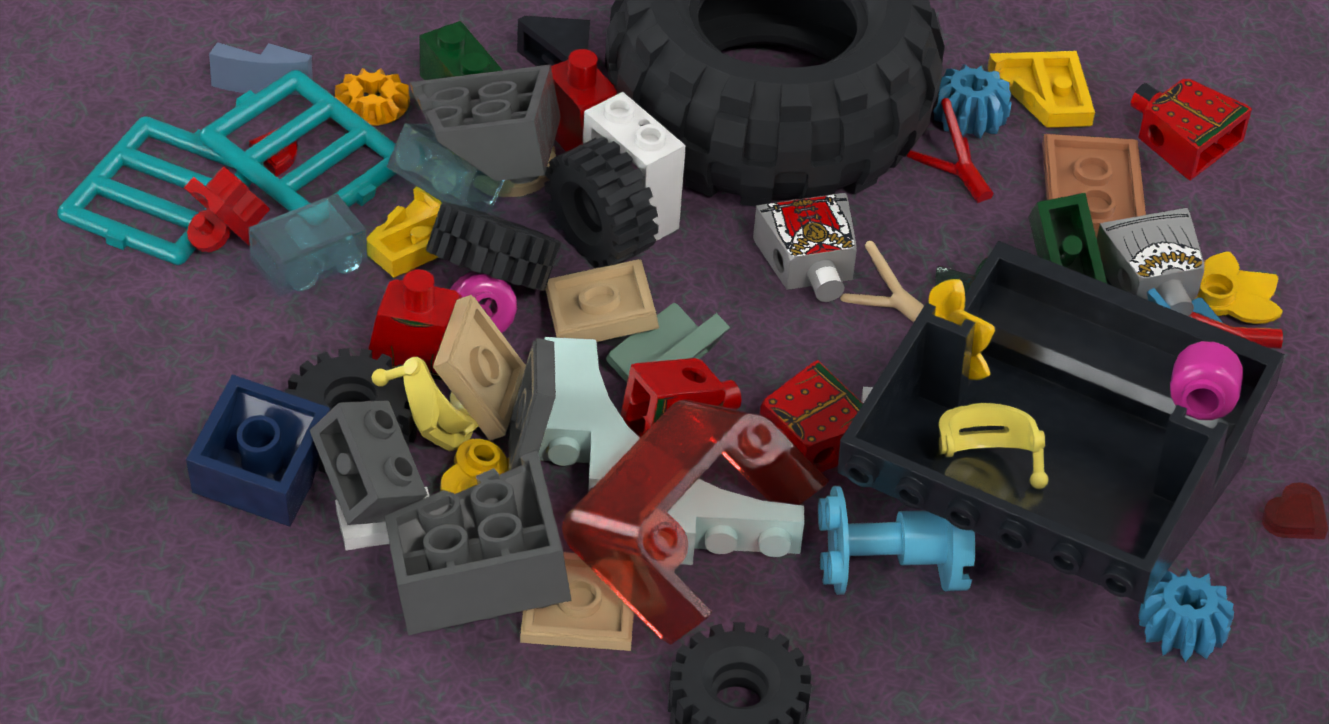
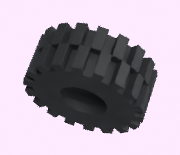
M604 137L594 138L552 158L548 162L550 166L547 167L545 176L549 181L544 183L545 192L551 195V199L547 201L549 210L555 211L558 218L554 220L558 230L563 228L566 234L564 239L570 245L573 244L581 256L585 255L588 258V262L594 268L622 263L650 249L649 247L653 246L656 242L654 235L658 234L659 225L653 221L654 218L658 217L657 207L652 206L649 201L653 194L650 187L645 188L641 181L645 176L640 168L634 169L632 167L633 158L628 152L620 154V145L614 141L608 143V139Z
M441 202L426 250L441 259L467 267L472 271L484 273L493 278L506 280L516 285L544 291L561 241L539 231L526 228V226L489 215L485 212L449 202Z
M350 348L338 349L339 357L331 358L328 352L318 354L315 366L307 360L300 365V375L293 373L289 378L288 389H285L286 393L329 407L330 410L338 403L389 401L408 448L409 442L414 443L416 424L413 420L406 395L404 378L400 377L389 380L383 387L376 386L372 382L371 377L375 370L392 369L391 357L382 354L378 360L372 359V350L361 349L359 356H350ZM319 457V471L326 473L322 460Z
M733 622V630L729 632H724L722 623L710 626L708 638L700 631L690 637V646L687 647L682 644L677 651L676 662L672 661L668 693V712H671L670 723L806 724L812 684H810L812 675L809 665L803 666L804 655L798 647L788 652L790 639L781 633L774 640L768 638L769 628L757 625L756 631L753 633L745 631L746 622ZM743 687L758 694L761 701L749 707H735L724 703L717 695L719 691L725 688Z

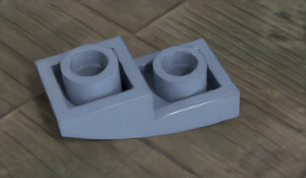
M217 42L209 53L211 86L240 93H246L251 90L256 94L292 70H300L313 80L312 55L268 43L260 55ZM294 91V92L291 93L290 95H300V94H299L298 92Z

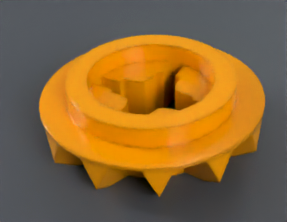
M362 68L358 76L345 74L343 83L335 85V98L372 126L388 124L399 119L405 114L410 104L409 86L401 83L399 74L386 76L382 68L375 73H368Z

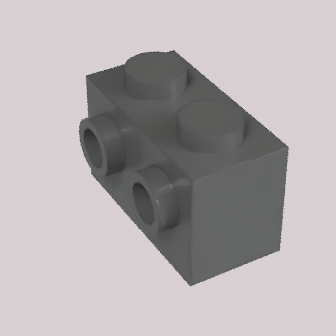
M389 401L338 403L309 430L347 525L385 522V515L420 501L428 495Z

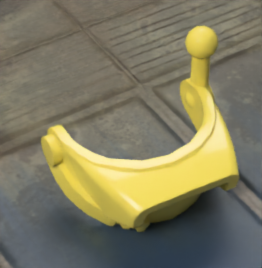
M412 357L403 366L390 370L377 369L373 372L372 382L380 387L385 386L389 380L400 377L404 378L405 391L413 420L421 435L434 444L448 451L457 450L463 442L471 438L473 431L479 427L453 392L450 394V402L445 398L435 384L426 363L421 358Z
M977 403L955 407L947 410L939 420L940 454H945V457H953L954 452L996 447L1029 450L1033 452V473L1030 476V484L1035 489H1042L1048 484V476L1044 472V432L1038 430L1035 420L1028 413L1002 404ZM1004 426L1002 430L959 432L960 429L970 427Z

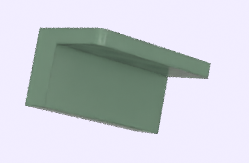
M672 303L657 315L658 329L632 334L611 350L606 360L627 383L631 364L689 358L700 359L717 345L730 327L717 313L698 327L678 304Z

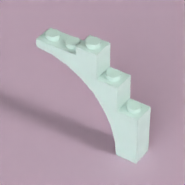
M545 337V340L554 341L556 398L538 453L539 458L542 461H552L561 466L572 465L576 462L590 463L587 511H601L609 516L641 513L639 562L653 563L662 568H673L679 564L693 565L694 549H708L715 554H728L732 551L762 552L770 557H781L787 553L800 554L804 529V506L751 498L720 489L685 473L655 453L627 426L610 400L601 377L596 340Z

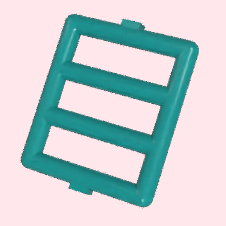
M300 70L288 72L256 94L251 90L247 91L236 99L235 108L204 127L199 134L200 141L312 229L322 227L355 203L363 206L375 197L377 187L406 168L410 163V156L405 150ZM294 91L313 104L312 107L246 151H243L226 137ZM328 118H332L348 131L347 134L281 179L261 165ZM363 145H367L384 158L316 207L296 192Z
M143 116L136 121L59 206L57 215L65 223L106 238V244L122 250L128 246L169 263L181 265L196 250L188 240L187 230L192 218L199 212L111 180V178L122 166H126L182 188L193 177L204 186L212 179L138 151L137 149L148 137L225 166L233 167L200 141V129L195 133H191L154 118ZM235 172L234 175L238 177L247 187H249L252 184V182L245 176H243L240 172ZM96 195H99L187 230L176 243H172L84 208Z

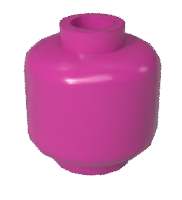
M472 271L460 277L451 287V290H456L462 295V298L472 295L478 303L483 298H486L484 303L480 305L501 333L505 332L513 323L517 311L516 295L510 284L505 280H499L490 275Z
M1201 341L1186 347L1179 353L1173 367L1170 394L1174 404L1187 408L1186 415L1197 420L1212 421L1230 413L1239 400L1243 380V367L1237 354L1227 346L1216 342Z

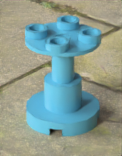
M833 486L830 496L819 498L818 524L820 531L828 530L829 551L821 552L820 569L824 570L822 582L823 585L834 584V590L837 595H844L846 592L849 556L897 555L900 565L937 564L941 587L944 591L969 590L972 579L969 578L968 574H963V567L974 566V531L959 529L948 520L925 510L899 511L896 522L848 524L846 502L841 486Z

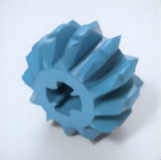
M963 64L960 71L952 68L946 69L941 79L938 104L933 110L934 120L943 122L944 131H949L941 105L942 99L948 98L951 101L962 137L969 133L981 139L984 132L997 134L999 127L1005 125L1007 117L1010 116L1012 103L1010 102L1009 82L1000 79V74L997 71H984L982 65L977 69H971Z
M1188 568L1180 574V577L1167 571L1145 603H1141L1138 614L1140 619L1139 625L1146 627L1144 632L1146 634V643L1162 640L1163 656L1172 651L1174 647L1180 649V654L1185 662L1192 656L1194 649L1196 653L1207 659L1210 653L1214 651V647L1222 648L1223 643L1228 639L1231 629L1229 626H1231L1234 617V604L1227 600L1226 586H1211L1209 573L1201 578H1197L1191 575Z

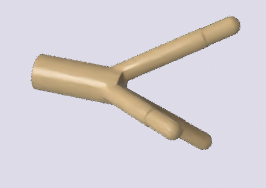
M867 241L865 248L872 257V261L879 274L893 294L891 297L844 293L840 297L841 301L866 306L896 308L914 323L924 305L901 287L875 243Z

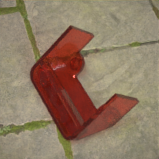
M689 399L675 402L576 503L563 520L562 531L568 546L661 640L670 645L705 621L712 613L674 573L675 569L686 558L689 546L684 529L668 513L673 505L711 464L723 454L770 502L800 505L829 482L770 420L761 415Z

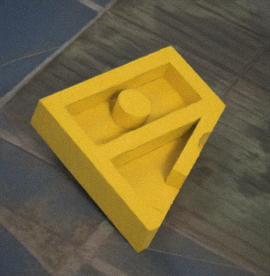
M1077 51L990 53L988 71L999 72L1000 79L1009 82L1011 94L1046 128L1093 125L1095 110Z
M425 182L418 184L413 189L414 200L406 209L405 207L397 206L388 215L387 221L377 226L365 239L367 255L393 278L408 273L416 267L438 258L436 255L427 252L426 247L441 202L448 201Z

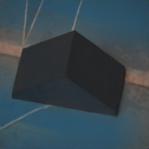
M523 16L518 19L517 52L535 66H553L568 60L570 53L575 50H589L590 20Z

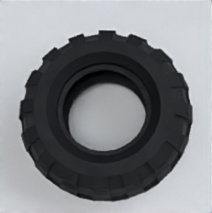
M615 0L611 7L610 24L606 32L605 67L608 72L607 79L615 86L617 94L624 92L686 145L683 172L686 187L710 197L714 196L718 190L740 195V205L756 206L770 204L773 199L798 200L832 195L841 188L855 195L876 184L878 177L885 174L889 168H895L902 158L907 156L930 124L931 113L938 104L945 45L935 8H931L929 0ZM768 44L806 51L825 59L827 63L809 67H771L741 61L721 51L736 46Z

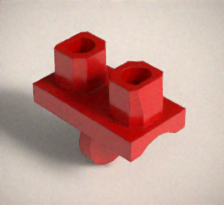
M223 166L206 186L195 177L186 184L184 189L206 208V210L200 211L192 218L187 230L188 240L196 249L202 252L218 250L227 242L231 230L251 248L264 240L253 229L270 211V208L226 167Z

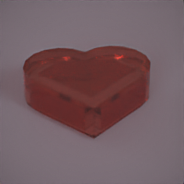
M1291 483L1285 487L1281 497L1269 500L1265 506L1262 523L1269 533L1282 538H1326L1328 524L1323 498L1315 487L1307 483Z

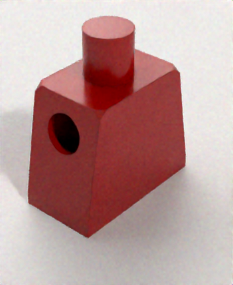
M587 49L575 50L570 53L568 60L551 66L561 116L555 140L566 152L583 144L584 111L617 95L615 86L597 68V55Z

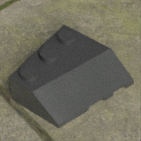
M551 65L410 82L411 90L440 144L494 181L510 180L512 183L523 184L532 182L539 176H545L561 119Z
M537 450L521 456L522 465L499 475L493 468L477 475V485L454 494L443 490L385 515L396 582L408 635L436 631L445 627L492 619L497 616L572 601L563 549Z

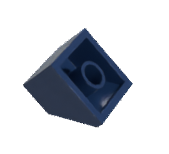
M232 374L186 458L192 493L291 527L313 484L320 457L309 430L331 411L330 408Z

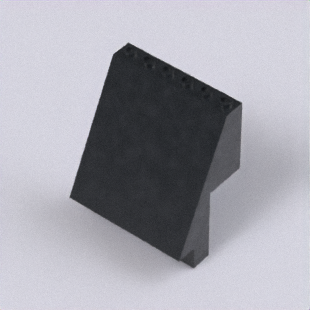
M998 241L966 292L964 311L995 327L992 339L981 352L989 367L990 376L980 380L968 379L975 322L965 319L960 326L935 316L936 306L926 303L841 438L838 473L846 476L859 486L871 487L895 497L910 508H920L944 518L959 529L972 530L993 539L1010 551L1023 552L1049 563L1059 572L1077 575L1098 584L1115 596L1128 597L1144 604L1244 464L1253 430L1277 386L1285 354ZM1201 341L1216 342L1227 346L1237 354L1243 367L1241 392L1235 408L1226 416L1212 421L1197 420L1187 416V408L1175 405L1170 394L1173 367L1179 353L1189 345ZM977 403L1002 404L1028 413L1035 420L1038 430L1044 432V472L1048 476V484L1042 489H1035L1030 484V476L1033 473V452L1029 450L996 447L954 452L953 457H945V454H940L939 420L947 410L955 407ZM1004 426L970 427L960 429L959 432L1002 430Z

